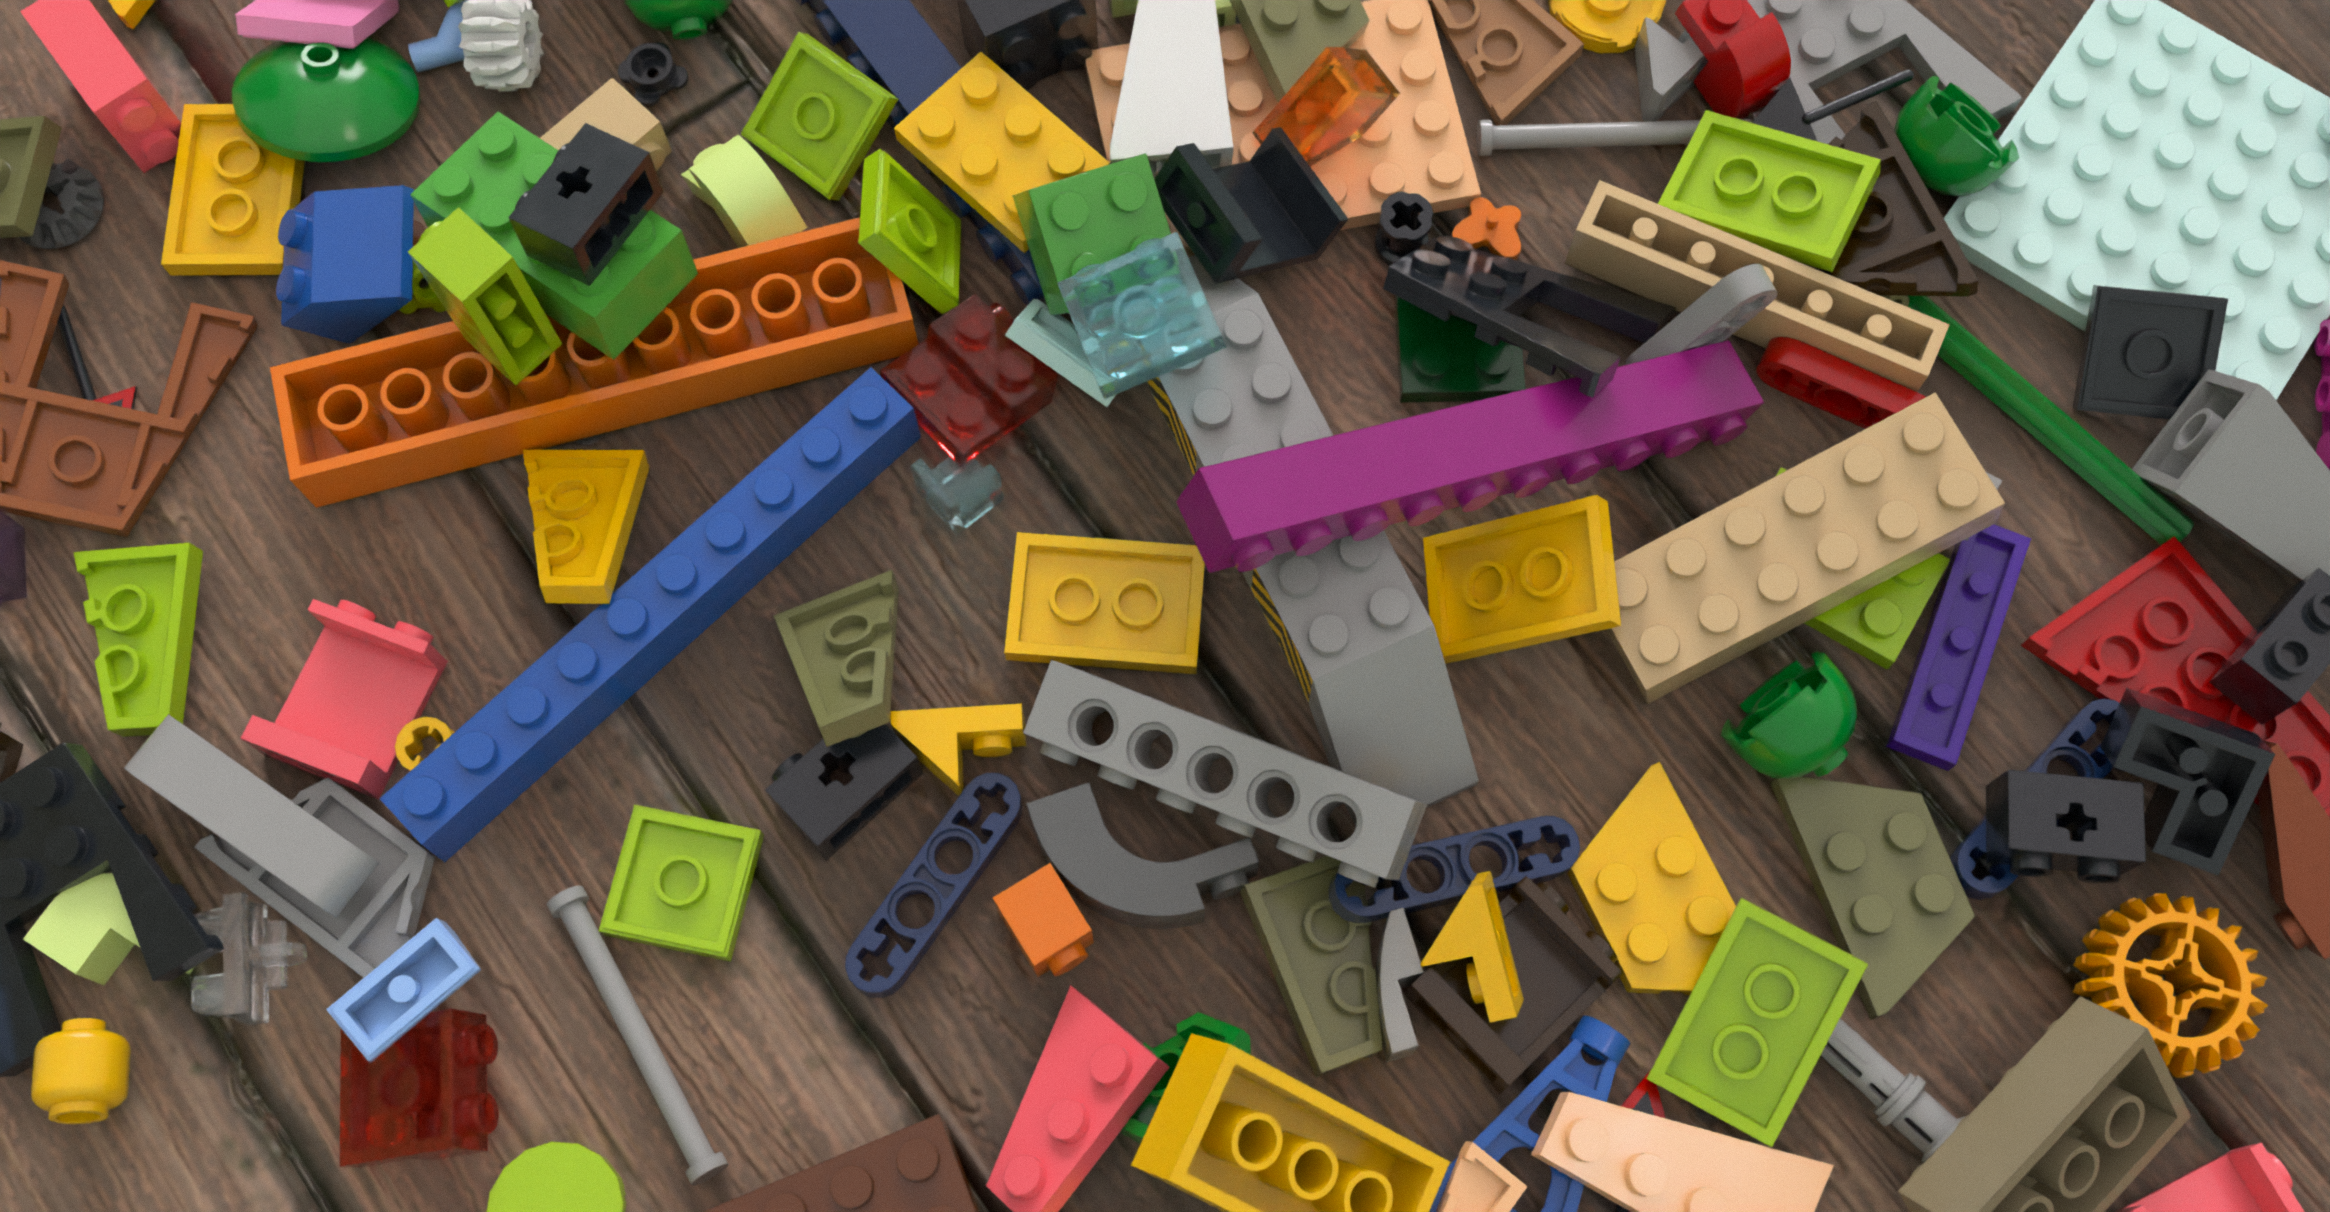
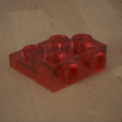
M976 294L929 324L926 340L880 370V376L914 408L917 423L960 467L1052 403L1058 378L1055 370L1005 336L1014 322L1010 313L1001 304L996 302L987 306Z
M453 1008L431 1012L372 1062H369L341 1029L339 1167L361 1168L410 1159L437 1160L488 1151V1134L492 1133L497 1127L499 1109L494 1097L487 1093V1065L495 1060L498 1053L497 1036L492 1027L487 1024V1014Z

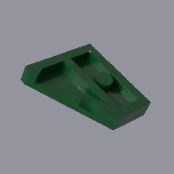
M1394 295L1400 403L1478 401L1526 389L1523 349L1501 340L1499 345L1493 347L1474 337L1477 324L1454 315H1450L1449 320L1444 321Z

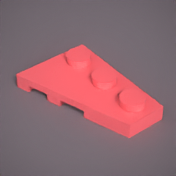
M1070 985L986 1186L1012 1212H1059L1170 1067L1088 997Z

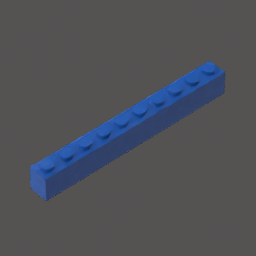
M870 367L612 594L610 604H600L379 799L422 846L446 862L921 438L914 408Z

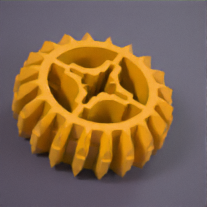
M2155 893L2146 898L2145 903L2140 898L2134 897L2121 903L2119 912L2110 910L2098 918L2097 922L2101 930L2093 929L2087 932L2082 940V943L2091 953H2084L2076 957L2073 964L2078 970L2087 974L2089 979L2075 984L2072 992L2082 997H2091L2093 1003L2148 1028L2173 1077L2184 1078L2190 1076L2195 1068L2203 1074L2220 1068L2221 1059L2229 1061L2238 1058L2244 1051L2240 1041L2253 1039L2260 1031L2249 1017L2264 1013L2268 1004L2252 995L2251 990L2264 986L2268 977L2249 972L2247 963L2256 959L2259 951L2251 948L2239 950L2234 941L2239 938L2242 927L2231 925L2221 930L2217 926L2220 908L2208 907L2197 914L2193 897L2182 896L2171 904L2166 893ZM2139 935L2161 936L2160 947L2152 951L2150 960L2146 958L2138 962L2126 960L2129 948ZM2199 960L2203 964L2206 971L2201 967ZM2165 974V981L2162 980L2160 975ZM2174 989H2176V993H2178V995L2173 996ZM2129 994L2138 1002L2141 1014L2134 1006ZM2202 1007L2212 1010L2207 1024L2196 1037L2177 1036L2179 1023L2187 1020L2189 1010L2194 1011Z

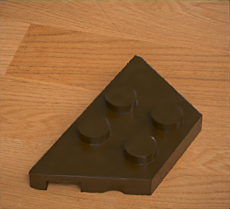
M1877 101L1868 104L1861 111L1860 121L1842 139L1836 136L1828 145L1881 159L1880 175L1833 272L1821 269L1822 272L1877 295L1969 297L1977 294L1979 279Z

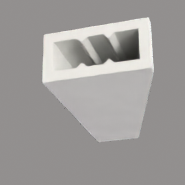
M1138 0L1110 144V164L1146 153L1153 177L1155 178L1176 146L1195 143L1212 168L1232 165L1233 140L1215 0Z

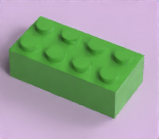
M497 112L410 195L427 227L438 221H443L459 207L514 258L546 315L614 360L698 275L683 232L666 219L649 210L590 286L528 257L508 217L515 210L519 198L525 192L531 190L552 165L559 150L500 112Z

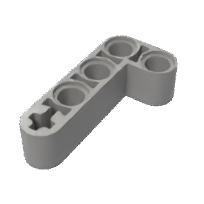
M169 714L124 767L126 771L336 918L379 865V862Z

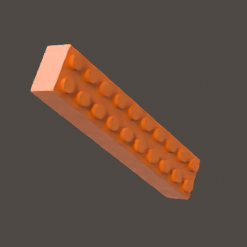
M860 217L693 259L698 275L614 360L546 315L560 338L562 345L516 386L463 337L454 321L270 367L289 478L303 495L318 508L522 455L523 450H541L918 352L920 347L903 282L858 244Z

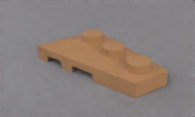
M1428 0L1434 18L1496 125H1507L1582 55L1584 43L1534 0Z

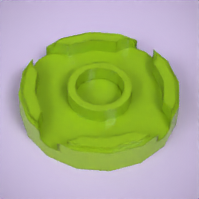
M549 1142L525 1150L504 1167L490 1191L487 1212H625L626 1192L622 1178L607 1158L577 1143Z

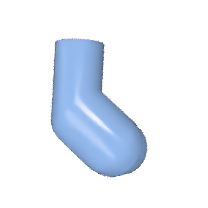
M468 0L459 2L448 9L436 37L408 44L412 62L418 73L464 60L463 49L459 47L461 32L458 25L463 21L461 8L463 3Z

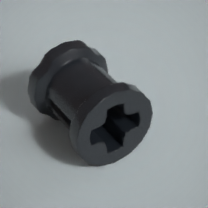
M1397 192L1390 195L1382 203L1379 220L1380 227L1375 236V250L1381 260L1391 265L1429 241L1428 234L1432 227L1433 208L1427 199L1417 193Z

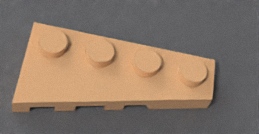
M1572 1092L1559 1094L1531 1153L1537 1159L1630 1212H1814L1834 1165Z

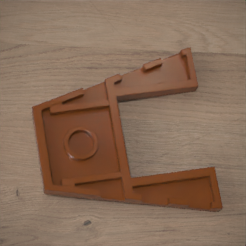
M0 260V512L128 537L257 328L256 320L252 315L191 302L157 414L36 389L70 283L66 276L61 273Z

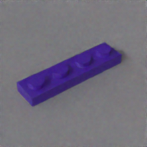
M1993 524L1970 536L1967 541L1964 539L1955 544L1886 747L1946 771H1949L1957 764L2031 538Z

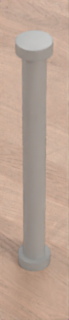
M1751 112L1748 119L1740 120L1752 123L1760 112ZM1478 120L1476 133L1478 156H1491L1493 150L1689 144L1700 120L1495 126L1492 125L1491 120Z
M578 885L565 889L552 897L547 902V907L553 918L562 919L690 1166L685 1172L690 1184L694 1186L705 1182L722 1172L729 1164L722 1152L714 1153L585 906L589 901V897L584 887Z

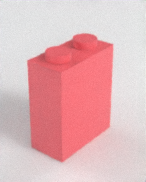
M38 0L20 11L93 113L143 173L158 164L171 160L177 155L181 121L90 0Z

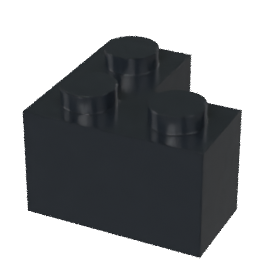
M2126 688L2100 746L2114 768L2158 783L2144 813L2145 841L2151 851L2218 876L2275 756V753L2256 733Z

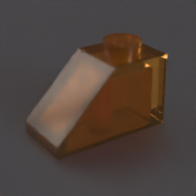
M1327 46L1252 134L1262 144L1272 128L1281 127L1311 167L1362 137L1401 93L1366 49Z

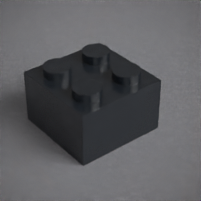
M957 0L964 46L970 58L973 59L980 52L984 53L1026 91L1031 89L1038 81L1060 71L1079 69L1085 65V59L1092 56V50L1098 49L1096 0Z

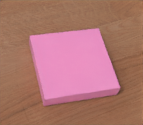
M255 0L236 13L235 16L238 35H242V37L303 44L322 42L331 44L334 47L354 49L399 12L398 0Z

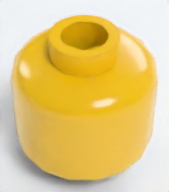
M76 1018L64 1021L62 1023V1031L43 1037L36 1045L33 1059L31 1098L40 1109L49 1112L48 1119L50 1121L63 1124L100 1122L109 1117L110 1109L118 1107L127 1098L129 1091L130 1044L122 1035L107 1031V1023L104 1020Z

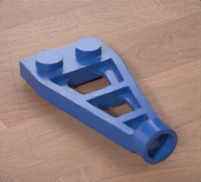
M1583 1015L1569 1039L1570 1043L1472 1142L1497 1162L1506 1152L1513 1148L1525 1147L1533 1151L1539 1135L1529 1129L1528 1121L1545 1096L1552 1090L1561 1089L1564 1092H1572L1607 1102L1615 1070L1631 1044L1630 1041L1602 1021ZM1581 1051L1602 1064L1593 1066L1586 1063L1581 1055ZM1457 1158L1448 1166L1429 1212H1436ZM1549 1165L1551 1181L1544 1206L1540 1212H1577L1584 1185ZM1513 1208L1510 1210V1212H1517Z

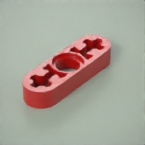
M1775 337L1771 339L1756 369L1760 379L1770 387L1864 429L1926 398L1916 391L1789 337Z

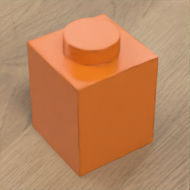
M1051 863L992 897L999 915L1037 977L1051 970L1055 977L1060 976L1078 966L1089 956L1085 948L1094 943L1092 929Z

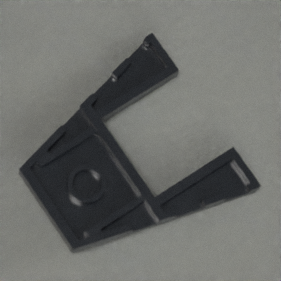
M1452 236L1435 237L1391 264L1383 287L1386 291L1444 321L1449 320L1450 315H1454L1477 324L1474 337L1493 347L1499 345L1501 340L1529 351L1526 364L1549 376L1555 374L1556 367L1558 366L1581 378L1582 382L1579 392L1592 398L1613 380L1621 356L1519 316L1534 304L1540 302L1645 343L1672 321L1676 307L1478 250L1473 248L1470 243Z
M63 742L0 783V1077L16 1076L33 1066L34 1050L38 1042L43 1037L62 1031L31 944L23 940L27 934L24 925L41 915L61 892L99 874L112 871L153 981H172L224 949L219 937L207 934L192 913L197 906L181 884H172L154 858L159 852L146 834H136L120 811L126 807L84 746L80 744Z

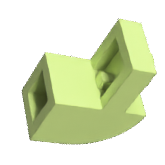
M736 135L725 144H716L703 150L695 157L694 165L681 174L692 193L715 210L739 248L796 234L808 228L776 176L759 154L739 135Z
M113 873L99 874L61 892L49 904L23 938V940L73 973L102 985L107 983L133 946L137 945L140 947ZM194 968L190 969L185 973L190 974Z

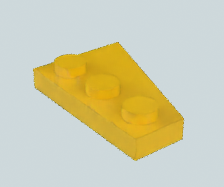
M523 450L524 464L529 481V487H527L529 504L533 513L535 529L533 537L539 586L545 603L610 604L649 471L645 450Z

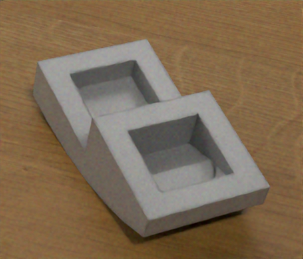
M1404 908L1390 911L1384 925L1376 962L1382 1046L1386 1063L1412 1056L1418 1047L1401 988L1411 986L1424 971L1420 965L1421 962Z

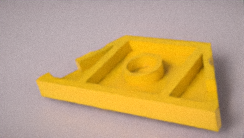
M1658 762L1649 767L1567 874L1597 934L1616 953L1617 960L1614 964L1623 973L1620 979L1627 993L1660 994L1663 991L1690 995L1736 905L1661 763Z

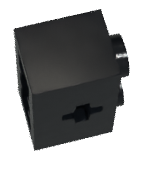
M585 123L574 138L559 149L552 165L534 187L519 198L515 210L508 218L528 257L590 286L664 193V190L648 151Z
M2317 568L2286 591L2209 681L2210 684L2262 725L2298 703L2330 664V576L2320 568Z
M884 724L858 737L848 738L826 747L822 739L804 756L801 753L792 755L775 770L771 778L773 783L765 791L775 806L827 861L924 773L917 756ZM838 768L845 774L850 773L853 778L845 786L837 780L832 781L830 778L831 773Z
M2007 770L1986 785V863L2010 865V873L2019 876H2048L2053 873L2054 869L2077 872V879L2082 882L2114 883L2121 880L2122 874L2146 862L2143 783ZM2058 819L2060 827H2056V820Z

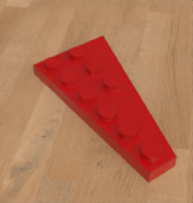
M2175 536L2037 631L2020 645L2099 699H2111L2120 703L2126 688H2130L2256 733L2262 740L2279 744L2330 817V715L2312 694L2307 691L2298 703L2262 725L2209 683L2254 628ZM2258 793L2253 801L2257 805H2259Z

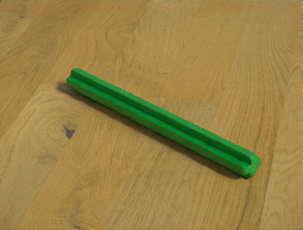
M1908 296L1909 308L1950 324L1937 354L2159 544H2164L2174 536L2181 542L2191 532L2194 523L2188 516L1927 296Z

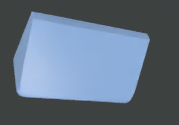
M435 918L326 1010L369 1062H372L481 971V968L448 923Z

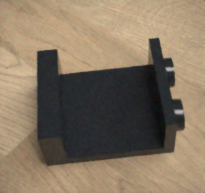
M1281 127L1272 128L1249 162L1219 168L1211 167L1195 143L1176 146L1154 179L1164 212L1215 284L1319 259L1348 221V217Z

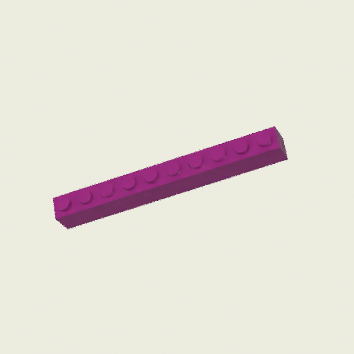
M1727 340L1619 366L1616 369L1613 380L1593 398L1579 392L1582 379L1574 377L1201 467L1192 477L1176 503L1209 573L1236 566L1239 572H1246L1266 564L1275 555L1294 551L1297 556H1306L1323 549L1332 540L1351 536L1354 541H1362L1381 533L1389 525L1407 521L1408 525L1412 527L1419 526L1433 520L1443 511L1461 507L1463 512H1471L1486 506L1501 495L1514 493L1516 498H1523L1540 491L1550 482L1565 479L1567 484H1576L1588 479L1603 468L1615 466L1617 471L1628 470L1639 465L1649 456L1664 453L1666 458H1673L1689 451L1698 443L1709 440L1712 441L1713 445H1722L1737 438L1746 431L1747 425L1745 421L1764 404V401L1732 344Z

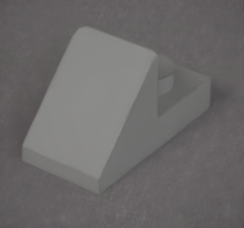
M1648 17L1643 21L1635 45L1642 120L1657 121L1694 85L1693 81L1708 62L1686 29L1677 40Z

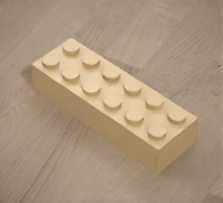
M1935 392L1614 561L1621 626L1606 629L1644 699L1649 704L1988 528L1997 522L2005 502Z

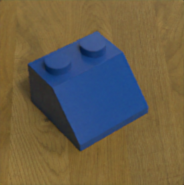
M399 185L314 191L295 208L288 210L284 214L278 231L279 243L284 246L283 270L279 275L276 286L277 298L279 301H282L281 326L351 344L412 300L413 259L408 251L413 247L414 201L410 195L414 191L413 188Z

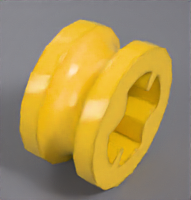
M421 717L414 719L406 724L397 735L395 743L396 757L403 767L411 771L424 760L420 755H417L415 758V755L423 750L422 739L431 736L440 743L442 739L444 742L455 732L446 723L437 718Z

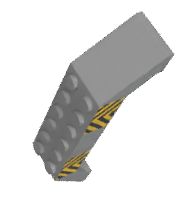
M1193 255L1180 261L1184 275L1093 305L1117 354L1122 353L1143 375L1193 476L1201 467L1333 436L1260 295L1240 279L1236 278L1215 284L1198 258ZM1385 531L1362 541H1354L1351 536L1332 540L1323 549L1306 556H1297L1294 551L1275 555L1266 564L1256 569L1242 572L1309 703L1330 767L1427 804L1426 808L1478 784L1479 779L1435 626ZM1344 804L1356 826L1357 819L1353 809L1349 805Z

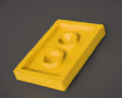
M982 52L978 53L894 127L896 140L1023 253L1029 247L1012 196L1110 164V162Z
M184 104L161 265L170 276L280 275L283 270L284 246L278 240L279 226L284 214L300 204L305 161L276 154L257 144L239 125L233 104Z
M1598 495L1423 538L1429 616L1435 626L1445 664L1621 626L1608 501Z
M1017 532L1004 649L1006 660L1050 663L1051 660L1067 665L1197 674L1205 563L1197 546Z

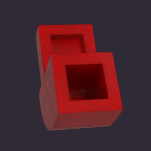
M1685 0L1674 13L1708 60L1693 83L1715 113L1736 119H1744L1751 112H1755L1767 105L1789 79L1791 73L1789 46L1784 32L1772 12L1760 19L1747 0Z

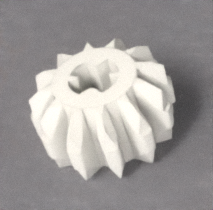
M468 0L464 2L461 8L463 21L458 25L461 32L459 47L463 49L464 53L463 66L466 71L470 72L474 84L488 89H498V91H517L518 88L531 87L535 78L541 72L539 60L544 55L541 48L543 33L539 31L538 26L539 14L533 9L531 0Z

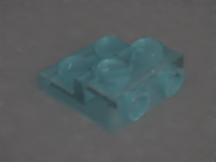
M1178 232L1161 239L1155 238L1144 241L1128 253L1102 264L1088 265L1080 269L1074 276L1057 283L1104 399L1226 348L1222 334Z

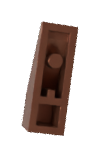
M2263 740L2275 753L2273 761L2258 790L2270 894L2282 910L2272 917L2283 935L2297 951L2307 946L2311 952L2323 959H2327L2330 957V817L2279 744Z

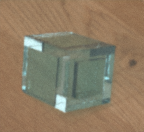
M965 446L932 470L921 458L910 466L917 492L955 536L1004 500L999 472L992 464L983 468Z

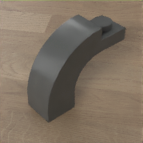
M1089 782L1026 803L1030 821L1046 862L1048 864L1051 863L1066 889L1088 908L1119 923L1149 929H1173L1204 922L1205 908L1201 895L1211 893L1213 900L1240 893L1245 884L1249 883L1248 879L1257 876L1259 860L1250 837L1175 862H1154L1131 854L1122 848L1106 829Z

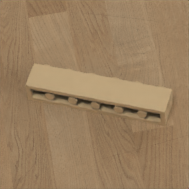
M1599 180L1576 228L1564 263L1645 298L1674 306L1678 312H1683L1717 282L1733 271L1750 264H1761L1778 292L1777 297L1733 335L1764 348L1775 337L1797 339L1916 392L1928 378L1950 325Z

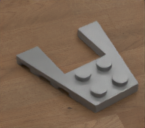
M1747 0L1760 19L1772 12L1779 22L1790 51L1791 73L1789 78L1792 80L1805 113L1823 106L1813 90L1898 46L1925 82L1932 76L1939 77L1937 88L1941 91L1950 82L1957 85L1976 99L1996 120L2014 111L2022 99L2019 93L1905 0ZM1831 115L1810 124L1818 142L1829 144L1836 136L1840 139L1845 136V133Z

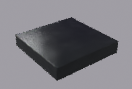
M2093 285L2073 408L2084 411L2171 419L2208 369L2216 370L2228 298Z

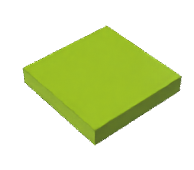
M798 32L741 135L829 200L839 201L893 110L898 98L809 34Z
M879 149L864 159L858 244L941 314L946 313L956 307L959 302L961 219L891 156Z
M634 804L599 932L608 937L731 962L764 834L758 829Z

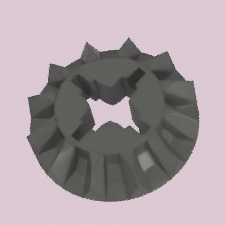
M69 158L61 164L53 163L44 194L51 192L57 196L61 202L60 206L65 212L60 215L55 209L51 210L45 206L42 201L33 236L18 238L36 248L57 249L69 246L85 237L95 227L103 211L104 194L99 181L89 169L80 167Z

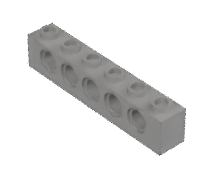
M1054 660L1050 661L1023 732L1026 735L1043 741L1039 753L1072 766H1076L1079 756L1101 764L1097 774L1098 777L1134 790L1137 780L1160 788L1156 800L1164 804L1193 813L1196 803L1219 812L1215 824L1251 838L1256 827L1280 836L1276 845L1277 849L1310 862H1314L1317 852L1341 861L1337 873L1372 887H1376L1379 876L1385 879L1399 880L1427 804ZM1108 711L1114 723L1113 732L1105 743L1098 745L1092 735V726L1097 716ZM1167 734L1173 745L1172 757L1165 766L1157 769L1150 760V747L1158 736ZM1221 757H1226L1232 765L1233 778L1225 790L1216 793L1209 784L1208 772L1213 762ZM1286 780L1294 791V803L1288 813L1281 817H1276L1268 807V793L1276 783ZM1347 804L1356 815L1357 825L1350 838L1343 842H1338L1329 832L1328 819L1336 807Z

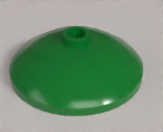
M369 37L354 49L334 47L331 44L322 42L303 44L275 41L256 53L241 68L233 84L232 101L235 116L243 131L265 149L297 160L337 162L372 154L399 139L410 128L417 117L420 106V91L416 74L410 64L395 50Z

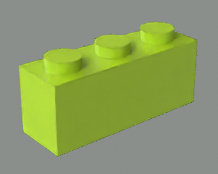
M459 207L443 221H438L429 226L421 235L418 243L408 251L463 337L515 386L562 345L560 338L514 258Z

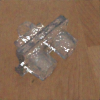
M244 892L223 895V907L194 915L207 934L217 935L223 943L224 949L220 952H223L224 973L194 977L191 983V1007L194 1012L204 1016L230 1017L249 1026L269 1023V990L288 988L287 967L299 965L308 960L307 946L301 943L287 942V922L281 920L268 922L267 905L248 901V895Z

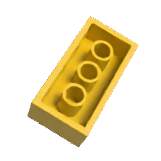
M1191 1034L1131 1166L1223 1212H1429L1450 1161L1231 1044Z

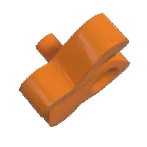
M1474 198L1470 203L1468 217L1454 227L1451 236L1470 243L1475 249L1483 246L1488 248L1492 254L1518 260L1521 242L1516 230L1521 219V212L1512 205L1496 209L1486 198Z

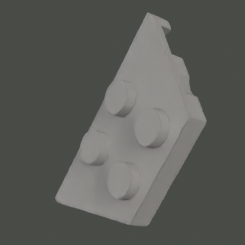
M329 777L299 791L297 796L291 801L379 862V865L337 918L314 904L221 837L211 834L202 838L195 845L194 848L363 978L415 936L435 860L433 855Z

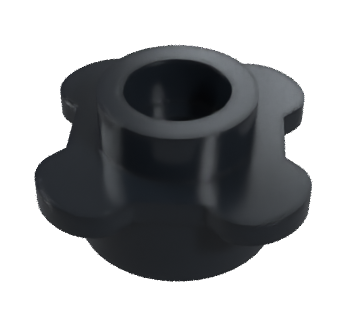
M660 42L645 43L635 47L618 68V75L621 81L630 83L636 91V100L647 107L656 105L660 97L667 94L670 90L684 88L688 82L687 70L674 63L670 48ZM658 72L655 78L648 77L649 74Z

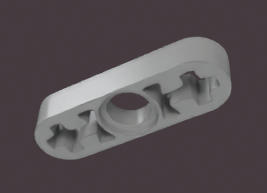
M1750 264L1722 278L1627 358L1625 365L1725 341L1777 297L1778 292L1761 264Z

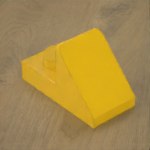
M1022 703L890 711L891 726L894 733L917 756L923 765L958 796L964 790L962 750L973 749V754L981 757H999L1010 754L1012 747L1026 746V734L1023 733L1026 724Z
M1491 871L1476 875L1420 965L1428 966L1473 956L1474 963L1467 964V979L1470 992L1476 1004L1485 1003L1489 1022L1517 1017L1524 998Z

